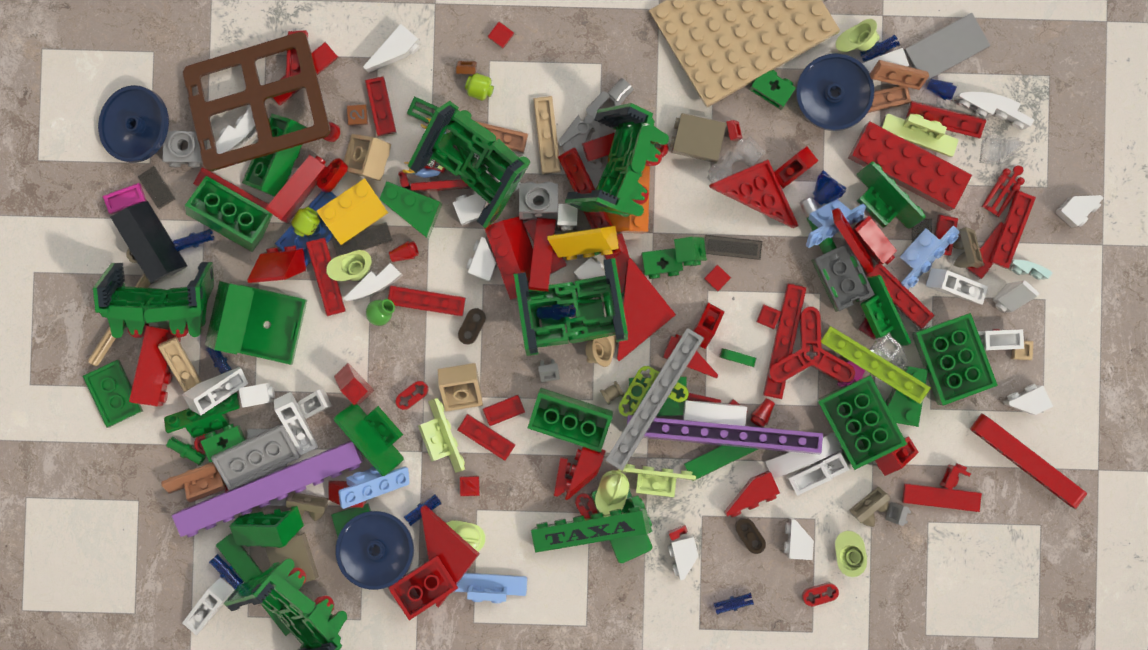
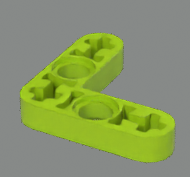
M643 366L638 370L619 404L620 414L628 417V415H633L636 412L649 387L652 386L659 375V371L650 366ZM649 369V374L652 376L645 379L644 383H647L645 387L643 384L636 382L638 378L641 381L643 378L641 372ZM677 382L674 388L676 390L684 389L685 397L678 399L676 398L677 394L673 391L668 396L676 402H683L688 398L689 391L684 385ZM637 385L642 388V394L639 397L634 396L631 391ZM629 395L632 399L638 400L637 404L635 402L631 404L632 412L628 411L625 413V408L622 406L629 403L630 399H627Z

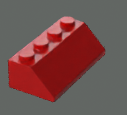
M519 216L491 224L485 229L511 301L517 299L514 274L525 272L529 288L533 255L530 239L523 220Z
M146 326L129 402L151 406H163V403H166L168 398L166 390L167 385L171 383L172 373H170L171 369L158 345L175 337L170 333L169 329L158 326Z

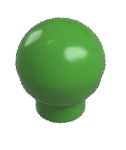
M389 299L372 301L366 308L367 320L375 326L387 324L395 310V305Z

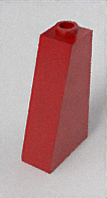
M309 155L265 209L281 221L289 224L317 185L319 177L327 168L324 165L326 161L317 155L315 158Z

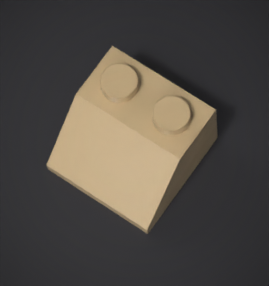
M351 134L344 162L348 165L347 172L381 181L392 144L374 137Z
M476 363L438 369V384L445 412L483 406Z

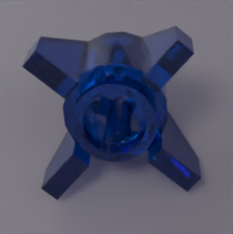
M823 170L818 176L815 190L813 191V199L820 205L828 204L841 198L847 188Z

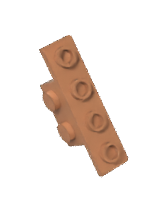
M213 462L194 470H188L186 473L170 477L161 482L162 487L169 494L185 488L186 498L190 503L226 490L225 482Z

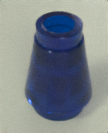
M932 78L927 86L928 90L945 101L946 99L951 101L957 88L951 82L934 80Z

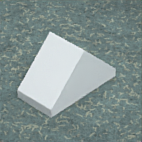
M319 389L297 402L305 419L332 407L325 389Z

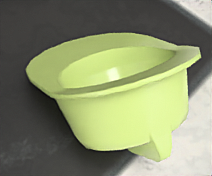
M866 19L843 32L836 40L838 51L848 52L854 49L867 51L871 49L880 39L876 31V21Z
M357 250L337 256L328 263L327 274L335 281H360L370 271L371 256L364 250Z
M616 470L608 471L600 480L595 504L599 512H602L604 515L610 514L609 511L621 509L622 511L629 492V481L623 473Z
M462 521L446 523L475 550L479 552L483 548L485 534L478 525Z
M854 531L840 533L835 540L838 567L848 577L860 576L867 567V553L864 541Z

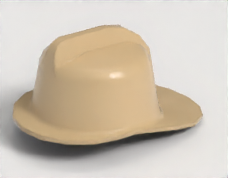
M615 335L589 340L585 348L587 362L598 363L602 367H608L611 364L617 345Z

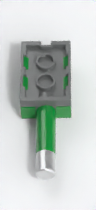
M813 197L800 201L799 204L812 231L818 229L808 219L810 213L818 209ZM828 237L819 244L823 255L811 261L835 312L854 305L853 300L860 302L875 295L859 260L848 243L837 248L832 237Z

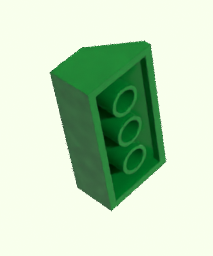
M271 113L269 118L273 137L308 128L292 119ZM302 145L252 159L242 184L275 197L291 175L292 167L300 154Z
M205 176L185 204L186 215L251 252L254 251L263 238L273 216L266 209L208 176Z
M540 388L527 429L601 452L614 411Z

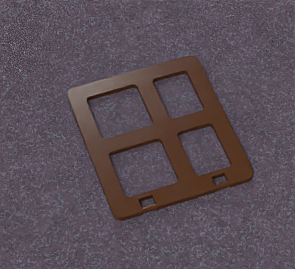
M297 32L191 64L183 70L202 162L208 171H216L316 141L330 134V125L309 41L303 32ZM296 49L301 73L260 85L255 62L261 58ZM241 65L246 89L242 92L206 102L201 78L208 74ZM197 86L199 94L193 96L192 87ZM305 88L314 125L273 137L265 100ZM251 105L258 142L218 154L210 117L242 106ZM210 140L211 148L205 150L204 141Z

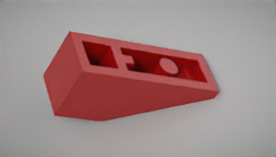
M681 335L670 336L662 358L668 360L680 341ZM696 351L687 367L713 378H718L715 370Z

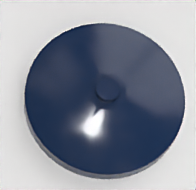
M827 54L813 60L800 75L796 89L798 107L803 116L814 126L828 131H841L858 124L867 115L874 99V83L868 69L857 59L845 54Z
M137 85L126 86L114 92L102 107L98 121L99 137L105 150L114 158L129 163L142 162L156 154L162 147L169 129V115L161 97L154 91Z
M381 511L365 512L352 518L341 530L336 543V560L342 574L354 585L369 590L384 589L397 583L408 572L414 557V543L407 526L397 517Z

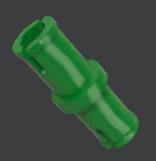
M173 436L166 444L167 448L179 453L180 457L187 458L198 466L206 458V455L193 449L192 445L184 444Z

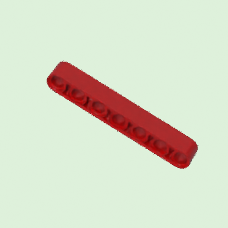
M981 413L970 427L973 433L1070 507L1077 509L1087 496L1086 491L986 415Z

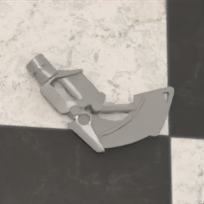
M623 78L608 93L602 91L587 107L588 116L583 121H581L578 114L559 140L560 147L563 146L564 153L572 148L577 149L595 189L605 167L602 166L601 158L595 159V163L587 162L582 143L586 142L591 128L595 130L591 135V140L616 131L613 127L605 126V124H601L594 119L597 110L609 98L614 102L613 106H618L634 90Z

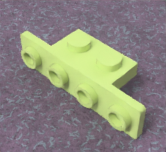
M887 114L882 128L913 144L949 157L954 156L959 141L954 137L945 135L947 127L942 126L940 122L926 120L918 114H910L906 119Z
M438 398L432 399L428 403L434 420L418 426L430 459L435 461L449 455L455 473L465 470V462L458 452V443L451 434L450 422L443 413V404Z
M627 464L623 471L618 470L619 472L638 474L636 493L675 498L677 479L696 481V476L692 475L693 472L681 471V474L673 473V469L662 468V472L654 471V467L643 466L642 469H635V465Z

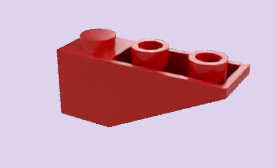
M582 447V450H577L574 460H577V464L572 465L569 473L572 479L571 481L567 480L564 491L567 492L565 500H569L597 476L606 450L602 449L601 452L586 447Z
M766 471L752 477L724 511L725 515H730L732 518L742 513L741 510L745 508L751 510L758 507L761 501L766 500V502L776 499V495L780 494L772 473Z

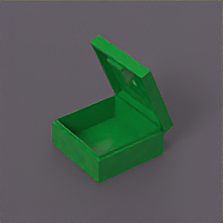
M219 281L205 345L221 352L236 355L240 353L293 365L307 300ZM266 321H269L271 323V326L268 329L264 327V323Z

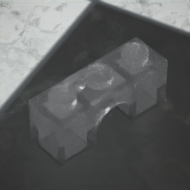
M751 136L747 139L743 137L736 144L738 148L735 151L731 152L729 150L722 157L724 161L719 166L714 164L708 170L710 174L707 179L714 183L733 175L732 164L736 161H742L748 167H751L766 152Z

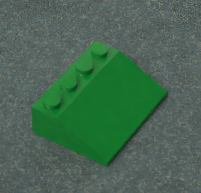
M971 313L911 333L923 367L928 370L927 378L937 405L944 406L998 386Z
M871 375L818 399L854 470L907 445Z

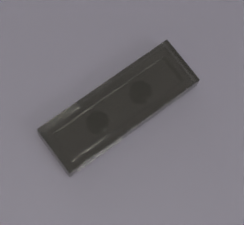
M387 222L366 228L343 245H340L336 238L332 239L337 256L357 250H366L393 241Z
M705 235L704 242L707 255L761 260L762 241Z

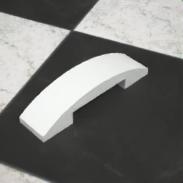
M832 432L823 436L822 453L820 455L787 452L766 460L765 463L773 478H777L820 461L843 448L835 433Z

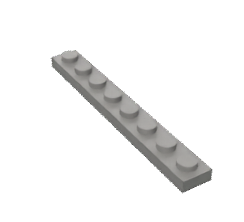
M688 328L686 329L605 461L623 471L704 340L702 336Z

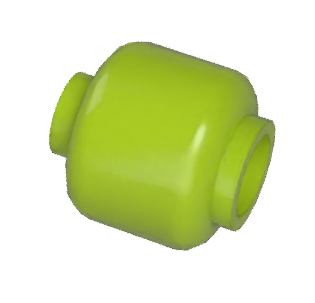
M476 73L472 76L469 75L465 90H467L468 96L483 101L487 96L491 97L494 86L491 85L492 80L490 77Z
M305 207V209L300 208L291 221L294 232L302 237L304 235H312L320 223L319 214L309 207Z

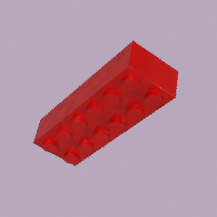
M870 121L864 126L848 159L863 167L871 161L879 164L886 175L892 178L896 184L947 211L955 209L972 177V174Z

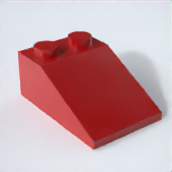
M296 245L286 246L284 250H278V247L267 248V252L259 255L247 281L248 283L286 280L306 271L303 248L296 249Z
M437 555L407 573L397 583L388 587V589L410 621L457 590L458 586Z

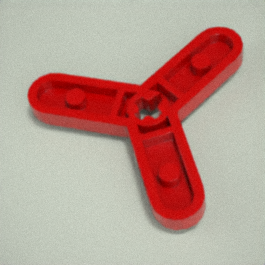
M806 307L800 316L801 349L774 364L769 369V378L772 382L782 383L812 366L840 383L851 382L855 377V369L847 362L821 348L820 312L815 307ZM809 345H812V351L816 353L813 359L806 355L810 351Z

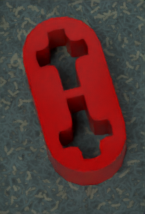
M340 158L334 159L319 177L317 186L325 193L331 192L347 172L348 165Z
M417 381L396 397L397 407L402 410L411 408L428 394V385L423 381ZM416 385H423L425 387L423 394L417 393L415 396L413 395V392L417 390ZM411 395L412 398L408 400V406L400 404L402 396L406 398Z
M581 493L576 497V507L580 514L584 515V518H590L589 511L593 514L598 513L594 501L589 494ZM581 497L589 499L587 502L589 509L586 510L584 505H579Z
M830 582L805 589L802 593V600L811 607L836 600L839 590ZM828 587L834 590L830 597L828 594L822 595V593L827 592ZM810 592L813 595L819 594V596L813 598V602L809 599L806 600Z

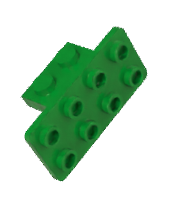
M871 161L857 173V177L869 188L857 202L860 205H866L865 210L882 228L886 227L895 217L908 229L926 218L923 210L912 202L909 195L903 192L892 178L886 175L879 164Z
M352 403L334 417L335 423L382 476H386L404 460V457L393 446L403 436V433L379 406L367 415L358 404L354 405Z
M629 489L621 512L629 511L628 508L633 506H640V509L645 508L643 500L638 495L632 496ZM597 490L591 493L594 504ZM648 517L649 525H650V530H651L649 533H651V532H653L652 529H651V527H652V522H651L650 518ZM648 533L609 540L618 563H625L651 551L653 548Z

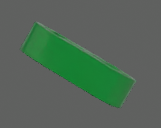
M724 348L721 349L719 358L750 367L755 366L757 359Z

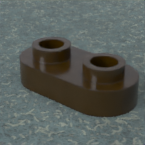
M474 308L467 313L458 332L460 342L469 345L476 341L486 321L484 311ZM475 314L480 316V320L477 322L473 320ZM467 331L471 332L472 334L471 338L469 339L465 338V333Z
M749 518L739 519L736 522L735 530L747 549L753 554L763 552L766 542L753 521ZM743 524L748 525V529L745 531L741 529ZM754 540H758L759 542L758 546L756 547L752 546V542Z

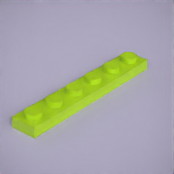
M831 326L821 340L823 345L919 404L922 403L931 389L928 385Z

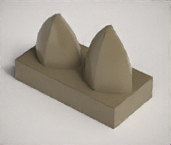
M967 227L960 229V235H958V239L954 242L953 247L961 250L964 249L965 252L955 260L953 265L960 268L971 266L979 268L984 266L975 230Z
M878 486L849 511L860 523L874 527V512H887L889 507L888 501L891 498Z
M291 492L286 500V508H289L290 511L291 507L298 506L301 517L305 511H308L310 517L317 521L325 513L329 498Z

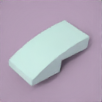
M1012 260L1010 264V270L1015 274L1025 275L1031 271L1030 274L1038 280L1049 279L1053 273L1041 265L1025 260Z

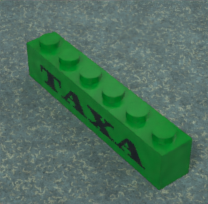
M633 506L628 508L629 511L621 512V509L609 511L610 514L607 515L598 512L591 514L590 518H584V515L573 517V521L566 522V519H559L554 521L555 524L550 525L547 522L538 523L531 530L535 553L647 534L651 531L646 508L640 509V506Z

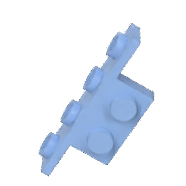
M836 199L810 213L808 219L818 229L809 234L806 246L810 248L814 245H819L826 238H831L839 232L834 223L832 210L839 208L849 224L852 225L864 218L866 205L861 204L850 210Z
M952 226L941 239H938L925 228L900 256L904 262L913 268L901 284L907 289L914 287L919 281L918 278L930 270L935 259H939L945 253V248L958 239L959 230Z
M372 466L366 471L356 472L352 476L346 477L349 487L339 490L340 507L345 509L409 485L408 468L404 466L389 472L386 476H382Z
M465 573L457 584L458 589L454 592H467V599L473 602L485 600L492 603L506 602L507 595L526 596L527 577Z

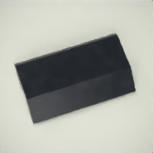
M148 201L127 207L110 217L151 284L168 274L172 276L188 266Z

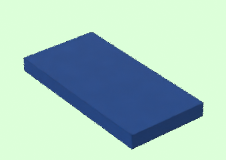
M321 191L308 207L317 212L318 209L337 196L332 192L325 193ZM318 215L320 223L312 235L299 236L294 232V228L291 225L277 240L275 245L281 250H284L286 246L296 245V249L303 248L305 265L307 267L311 262L306 242L326 238L328 243L334 237L320 215Z

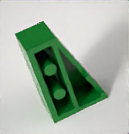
M386 181L380 200L429 239L442 203Z
M903 367V371L926 384L927 369ZM893 388L885 403L895 422L919 427L923 401L919 404Z
M298 506L291 507L290 511L281 512L280 509H275L272 514L264 515L263 512L240 515L229 527L236 545L282 548L304 526Z

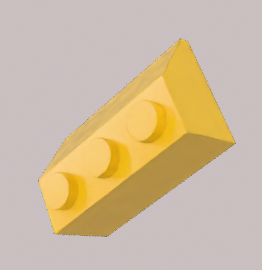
M364 178L318 209L317 213L340 245H343L387 215L388 211Z
M615 226L547 236L559 258L566 257V260L577 259V255L583 254V258L593 257L595 252H601V255L613 254L612 250L619 249Z

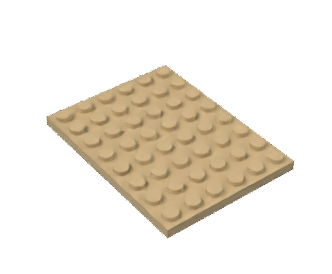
M666 0L649 10L650 15L706 108L752 83L761 75L778 68L840 32L839 27L822 0Z

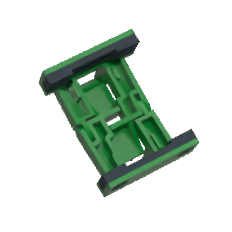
M448 101L435 110L408 167L417 173L426 167L427 164H430L433 159L454 175H460V178L489 203L477 220L486 229L499 218L530 165V160L524 156L519 158L500 139L496 140V136L491 131L471 119L472 115L469 111H459L458 106ZM486 170L500 180V182L497 183Z
M633 103L597 110L594 120L616 130L608 157L610 159L596 189L592 190L591 193L585 194L568 192L565 200L566 204L584 212L604 211L623 217L643 215L644 208L640 204H644L647 201L649 193L647 188L641 185L638 180L642 177L645 165L656 166L662 160L660 149L654 145H665L669 142V136L654 126L655 121L652 118V112Z
M615 258L603 260L605 276L575 281V284L573 282L549 285L548 291L529 290L526 273L514 274L524 347L527 356L538 355V347L578 343L614 335L616 342L628 340ZM602 303L605 305L606 317H604ZM557 304H558V306H552V307L541 308V306H549V305H557ZM567 307H574L576 318L569 319ZM539 312H540L542 327H540V324H539V317H538V313H539Z
M201 262L198 266V274L194 280L190 281L187 287L170 288L169 290L127 287L124 283L125 279H123V263H111L93 287L95 313H100L102 317L108 319L111 334L115 338L122 337L126 327H128V332L131 336L142 338L149 323L168 320L169 330L173 336L181 338L189 332L192 337H198L201 334V327L206 323L207 302L214 287L213 262Z
M285 559L282 563H273L257 578L240 584L223 603L230 611L238 610L240 606L250 603L253 605L261 603L272 613H275L302 644L300 646L301 649L298 650H340L342 648L340 643L341 637L338 633L347 620V613L345 611H338L334 615L331 614L334 610V601L329 596H321L312 601L301 593L299 589L306 581V574L301 568H294L295 564L292 559Z

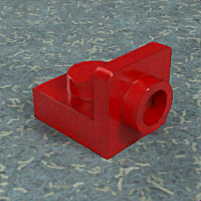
M956 463L953 466L949 464L940 486L952 490L958 484L959 473L970 477L971 473L967 472V467Z

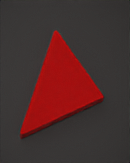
M768 159L709 185L711 189L791 228L799 226Z
M631 258L627 259L623 299L628 340L618 342V361L622 360L676 315Z
M424 505L421 507V515L428 559L430 560L438 555L457 585L480 553ZM448 596L438 601L436 606L439 608Z

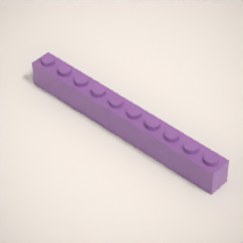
M628 415V417H627V425H628L629 421L631 420V418L633 417L632 415ZM655 418L643 438L820 455L822 453L823 433Z
M348 441L174 513L172 518L180 537L187 535L189 538L198 534L199 529L205 527L208 530L217 526L216 522L223 520L225 523L234 519V515L238 513L245 515L252 512V508L259 505L260 508L267 506L272 499L277 498L278 501L288 497L289 492L294 490L295 493L307 489L306 485L311 483L314 486L324 482L323 478L328 476L335 478L342 474L341 471L349 469V471L360 467L359 464L362 463L363 458L352 441Z

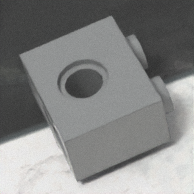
M168 131L163 143V162L169 164V167L174 168L181 167V164H188V167L200 168L203 162L196 131ZM187 141L188 148L182 151L181 145Z
M534 182L519 183V218L558 220V184L553 182H544L543 184H535ZM537 201L543 202V204L539 206L535 205L534 203Z

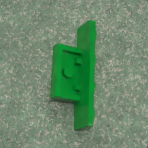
M881 275L867 277L875 295L860 305L875 338H882L890 332L897 347L911 344L908 333Z
M235 392L202 415L188 408L164 417L165 431L171 433L186 428L190 435L195 438L228 426L229 420L225 413L240 408L238 394Z

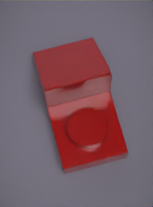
M560 457L554 496L556 497L565 492L564 488L567 480L571 481L572 479L565 477V474L570 473L571 463H568V458Z

